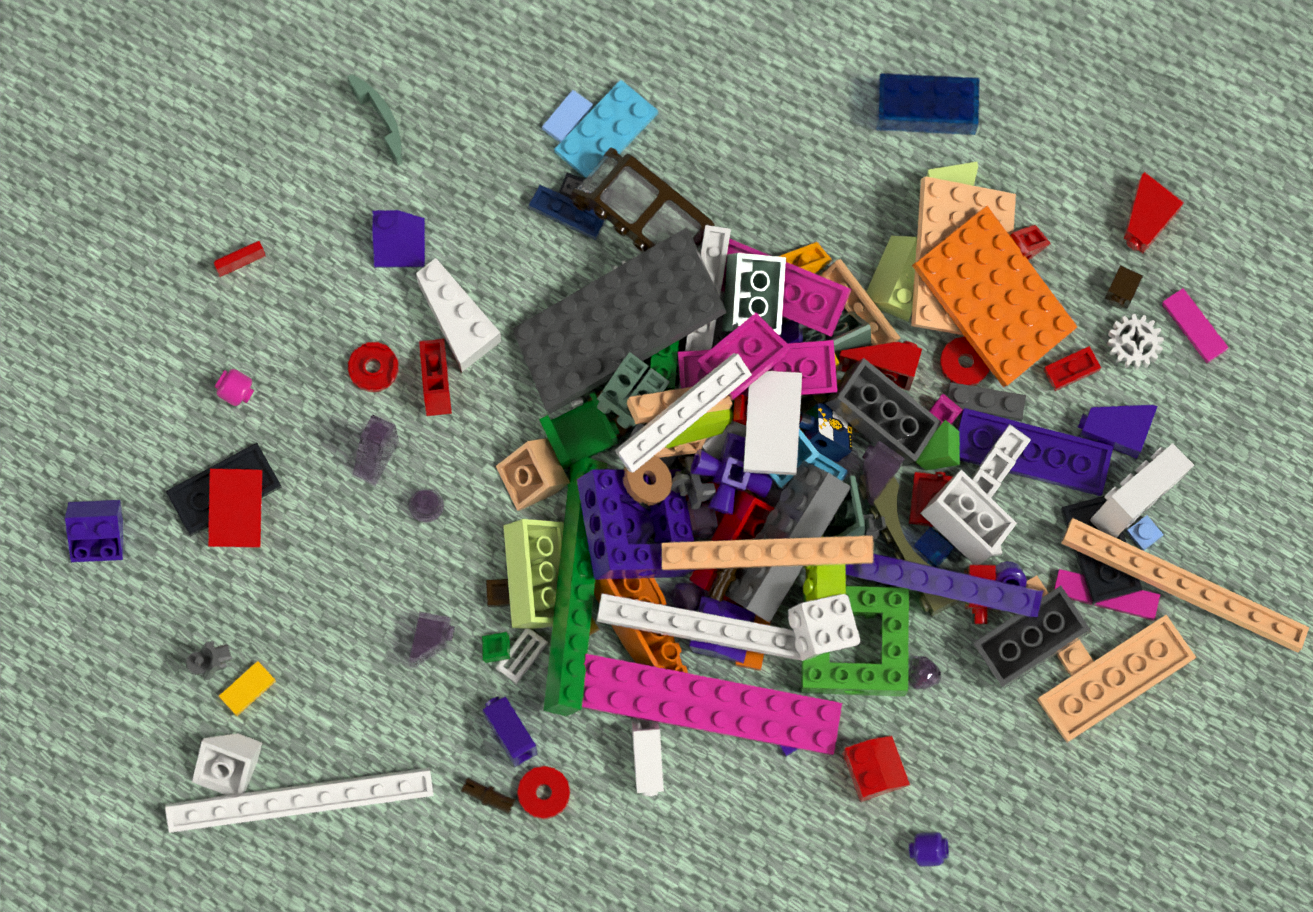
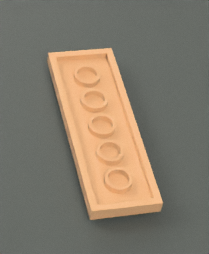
M1165 615L1040 696L1037 701L1066 743H1068L1195 660L1196 656L1168 616Z

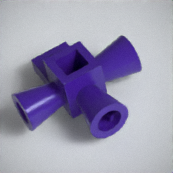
M727 433L719 460L701 449L696 452L693 458L691 474L713 476L712 483L719 485L708 508L714 511L733 515L735 490L748 489L761 498H765L771 488L773 478L768 473L744 472L746 438L733 433Z

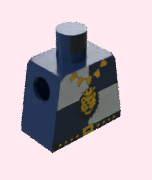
M818 403L806 413L800 411L799 428L803 429V434L818 453L838 463L853 451L852 425L826 404Z

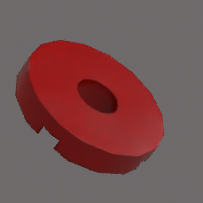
M965 336L955 338L947 343L941 353V371L951 383L976 386L989 373L990 369ZM968 356L972 360V366L968 368L962 367L959 364V358Z
M379 342L362 344L361 347H358L357 350L355 349L351 353L348 361V373L352 382L359 389L367 392H380L389 388L396 380L399 372L398 359L395 353L387 345ZM371 361H377L381 365L380 369L375 373H370L366 370L367 364Z
M548 766L535 767L525 773L518 787L519 803L524 811L533 818L543 820L561 814L568 805L571 794L569 782L564 774ZM541 786H548L552 794L550 798L542 800L536 794L537 789Z

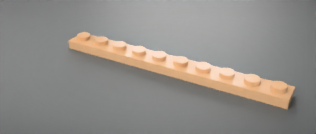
M1074 518L1070 521L1062 544L1295 652H1299L1302 649L1309 630L1308 626Z

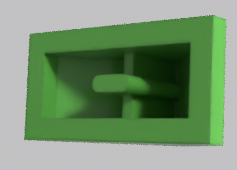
M945 420L935 431L916 460V463L926 471L960 465L959 431Z

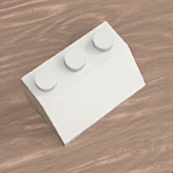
M962 470L932 498L921 512L974 565H980L991 557L1017 524Z

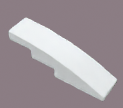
M1009 424L971 479L991 498L1031 439Z

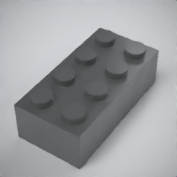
M864 358L849 366L837 384V393H831L825 402L828 407L902 467L916 462L941 423L938 418Z
M1059 586L1042 597L1038 617L1017 614L973 644L1000 685L1005 689L1092 631L1063 587Z

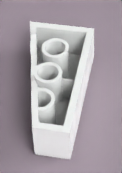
M436 258L416 273L417 282L445 336L461 372H463L501 342V334Z
M1173 443L1165 450L1160 447L1150 457L1153 461L1149 463L1145 460L1135 470L1137 472L1135 476L1130 473L1120 483L1122 486L1120 489L1115 486L1105 495L1106 503L1090 521L1100 531L1117 538L1125 528L1127 529L1143 512L1145 513L1159 498L1177 484L1191 470L1194 464Z

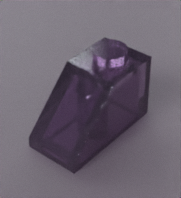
M878 441L875 447L870 445L862 456L865 459L862 471L868 503L872 506L901 468L904 461L902 456Z
M425 612L419 613L409 658L410 667H418L447 647L448 641H453L455 626L451 625L450 617Z

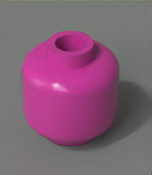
M234 368L228 372L224 370L214 386L217 388V396L233 406L240 405L242 401L247 403L254 392L250 388L252 379Z

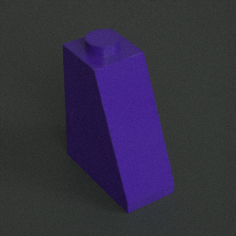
M1158 406L1091 407L1088 414L1083 413L1078 428L1082 430L1079 437L1114 446L1113 450L1137 459L1143 448Z
M506 696L501 699L495 697L485 704L486 708L483 709V714L513 766L517 767L538 755L535 742Z

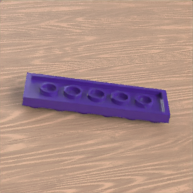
M967 408L963 409L958 429L960 461L980 465L1010 424L1029 437L1031 441L1019 455L1016 463L1008 473L1102 496L1114 446Z

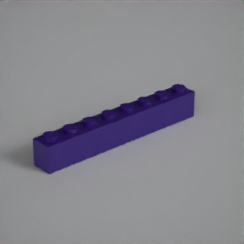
M873 553L874 564H845L846 575L1030 617H1038L1043 594L1041 590Z

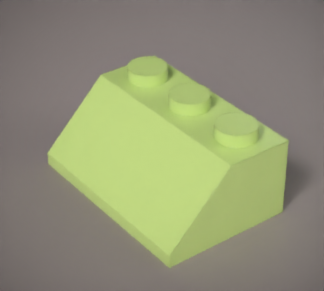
M891 236L866 293L879 310L909 322L913 306L915 269L912 265L916 261L917 237Z

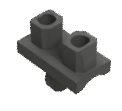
M686 457L685 462L687 466L682 472L678 471L675 473V477L672 479L671 490L680 493L681 496L688 494L691 508L700 509L702 501L712 500L716 493L714 483H701V481H708L709 476L691 474V465L694 457Z
M213 641L206 642L200 652H194L188 656L186 660L187 670L193 675L204 674V681L212 679L217 671L226 669L227 662H230L232 659L228 644L215 647Z

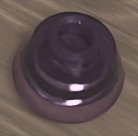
M420 489L409 500V511L420 522H433L441 516L444 510L443 498L434 489Z
M677 583L672 590L674 606L679 609L697 612L702 596L705 597L703 589L695 583Z
M916 656L912 659L908 669V682L915 689L919 690L921 688L926 690L941 682V672L929 658Z

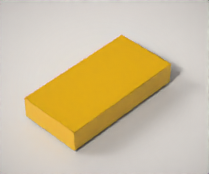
M257 661L221 693L219 698L238 716L272 686L276 680Z

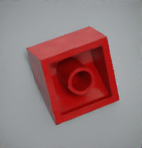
M892 736L869 739L844 749L843 756L860 802L910 786Z

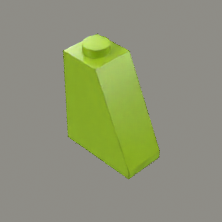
M727 409L705 413L668 443L665 448L723 434L727 424L732 422L733 410Z

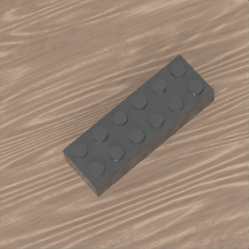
M803 460L801 465L797 467L796 475H794L787 488L781 493L780 500L774 510L769 513L765 525L760 533L755 536L754 540L821 538L851 487L829 472ZM803 566L738 568L735 573L736 579L734 582L731 581L725 596L770 622Z

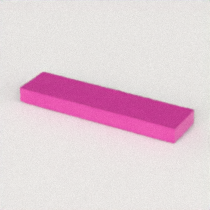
M1059 569L1054 590L1062 586L1071 600L1092 605L1084 576ZM1142 590L1141 592L1096 603L1093 606L1154 621L1160 594Z

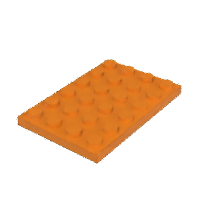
M988 206L978 211L912 265L1003 387L1008 386L1078 327L1025 256L1023 257L1019 247Z

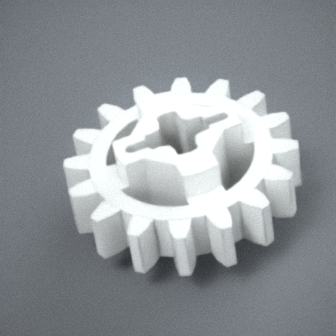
M1132 314L1130 320L1123 316L1121 323L1117 321L1114 323V330H1110L1108 334L1112 339L1108 340L1107 346L1113 347L1109 353L1110 355L1117 354V364L1123 360L1125 361V368H1128L1130 364H1134L1135 370H1138L1141 363L1147 368L1150 360L1153 362L1157 360V354H1160L1163 349L1159 345L1162 344L1164 338L1157 337L1161 329L1153 328L1154 320L1147 323L1145 322V315L1138 320L1136 314ZM1129 328L1128 334L1120 336L1123 330ZM1133 336H1134L1136 342L1139 343L1138 347H1137V345H1135V341H1131L1132 338H1133ZM1151 347V350L1142 356L1143 349Z

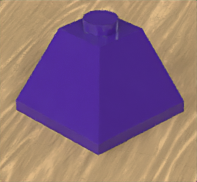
M373 210L374 268L425 267V218L399 210Z

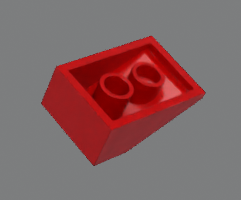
M897 341L842 350L839 357L838 371L846 372L852 363L864 358L901 389L910 391L922 348H919L917 344L910 341H903V343Z

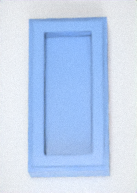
M572 90L545 122L542 130L561 143L591 110L593 104Z

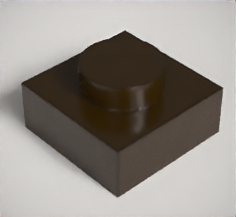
M508 579L486 580L488 608L510 606Z

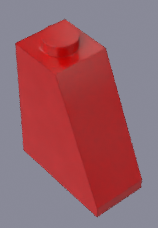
M1146 172L1141 175L1137 184L1124 234L1126 244L1132 250H1139L1141 253H1144L1178 214L1184 204L1182 200Z

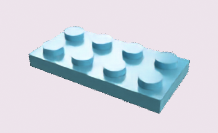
M620 80L554 149L555 153L583 177L587 178L601 162L604 154L610 147L616 149L618 154H620L656 117L658 110L625 82ZM605 165L591 182H594L608 166Z

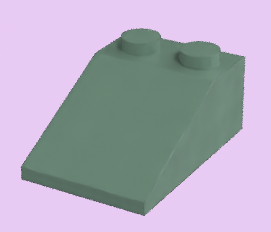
M850 476L843 481L851 488L825 529L823 537L864 536L865 524L855 476Z

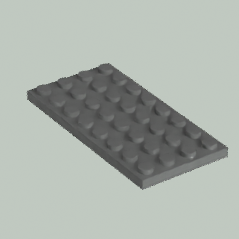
M684 228L514 327L512 330L546 411L551 414L609 381L629 352L643 361L727 312L690 231Z

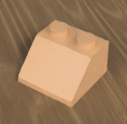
M548 438L527 441L496 465L517 511L556 494L570 483Z

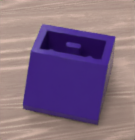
M121 500L68 502L65 523L71 562L123 560Z

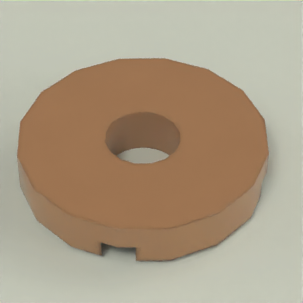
M656 456L651 457L633 473L624 466L625 477H623V483L628 494L635 501L654 505L663 501L669 495L672 486L671 474L667 465ZM643 474L649 476L651 485L645 483Z

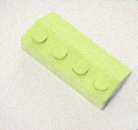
M521 519L504 525L512 628L537 629L552 627L564 523Z

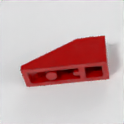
M445 340L419 341L426 416L452 414Z

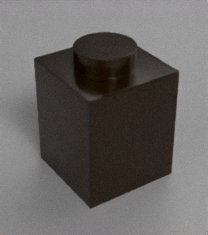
M1120 265L1104 299L1109 300V304L1121 309L1124 307L1128 309L1143 275Z

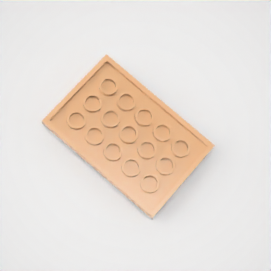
M926 176L921 178L916 261L985 206L989 207L1007 233L1011 235L1014 232L1016 194ZM915 270L911 326L964 335Z

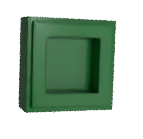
M507 632L482 636V656L485 663L510 659V635Z

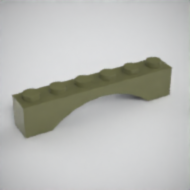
M886 463L860 476L858 480L859 486H857L858 493L862 500L867 499L870 504L869 512L873 514L874 520L885 517L886 528L881 531V534L888 545L892 544L895 553H893L894 558L929 565L914 552L902 532L897 514L899 484L888 464ZM918 591L920 598H918L919 604L924 612L929 611L931 617L958 604L960 601Z

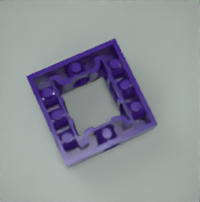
M624 469L591 470L577 479L594 579L684 577L696 570L662 569V543L694 542L685 496L670 490L669 495L663 501L650 505L651 513L649 515L653 520L656 536L654 543L657 544H628L621 502L634 501V504L640 503L628 494L624 486ZM668 469L671 474V480L675 477L676 472L681 471L680 469ZM643 474L645 483L651 485L649 476Z

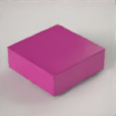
M944 394L938 398L929 410L931 414L941 421L940 425L945 420L952 425L963 411Z

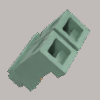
M630 352L597 398L599 400L597 408L604 414H609L611 410L619 415L617 419L618 424L625 429H628L631 425L636 426L627 405L629 397L663 392L670 383V381L651 368L637 388H634L633 386L642 376L648 365Z

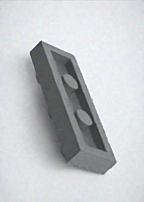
M951 382L948 392V398L961 409L967 408L1022 422L1026 395Z

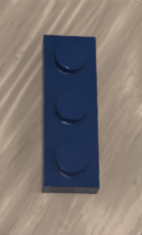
M540 184L529 204V209L596 241L607 219L605 221L601 220L595 215L593 209L591 211L584 210L583 212L578 210L572 204V199Z

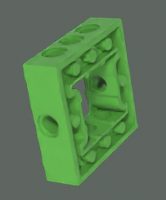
M846 586V595L849 598L853 616H865L864 619H872L879 613H882V625L880 628V634H882L880 660H882V664L830 663V652L822 653L811 659L801 661V693L905 697L908 692L909 589ZM803 591V603H805L806 594Z

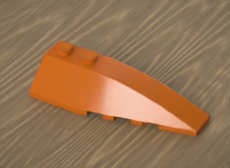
M654 578L595 579L594 595L599 604L601 595L606 594L666 605L665 597ZM611 624L622 644L637 664L688 673L687 667L682 665L680 658L681 648L679 642H675L674 636Z

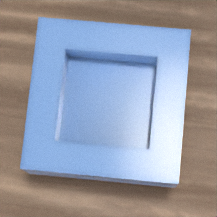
M1148 515L1126 531L1139 549L1143 551L1163 536V533Z

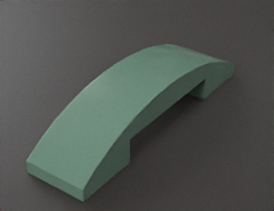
M352 74L347 76L348 84L360 105L370 101L390 133L384 137L385 145L398 166L401 165L403 154L400 133L389 106L368 83Z

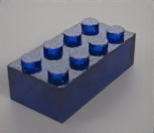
M880 73L877 84L876 130L976 135L979 125L980 78Z

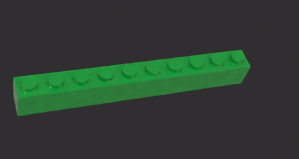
M584 457L570 465V483L567 490L543 711L565 717L582 710L586 673L584 663L586 654H588L595 588L577 479L591 470H605L608 463Z

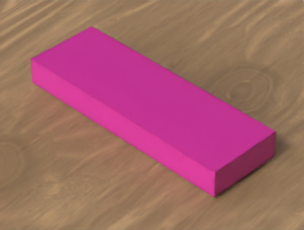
M1184 288L1162 302L1163 307L1207 364L1228 350L1229 347Z

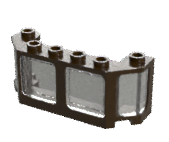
M612 147L607 150L601 162L578 188H574L570 198L573 200L572 204L582 212L594 209L593 212L597 217L604 221L607 219L614 225L613 228L618 234L623 237L625 235L634 241L633 245L641 252L647 251L677 232L687 228L701 255L705 225L715 226L709 217L635 157L627 153L622 157Z

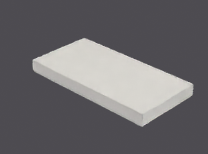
M767 371L749 386L744 472L796 475L802 373Z

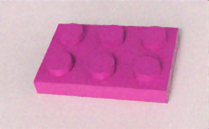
M755 313L697 361L698 365L708 375L733 353L740 356L752 375L728 394L733 400L790 353L791 347Z

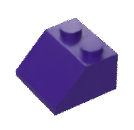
M702 596L698 610L700 613L754 623L756 617L755 613L727 601L721 602ZM691 640L690 648L693 653L744 664L747 650Z

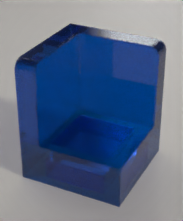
M932 527L914 544V548L928 559L927 563L934 567H939L952 553L954 548Z

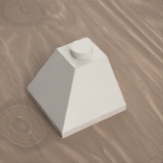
M240 734L204 738L201 743L192 782L227 796L245 793L258 762L262 742Z

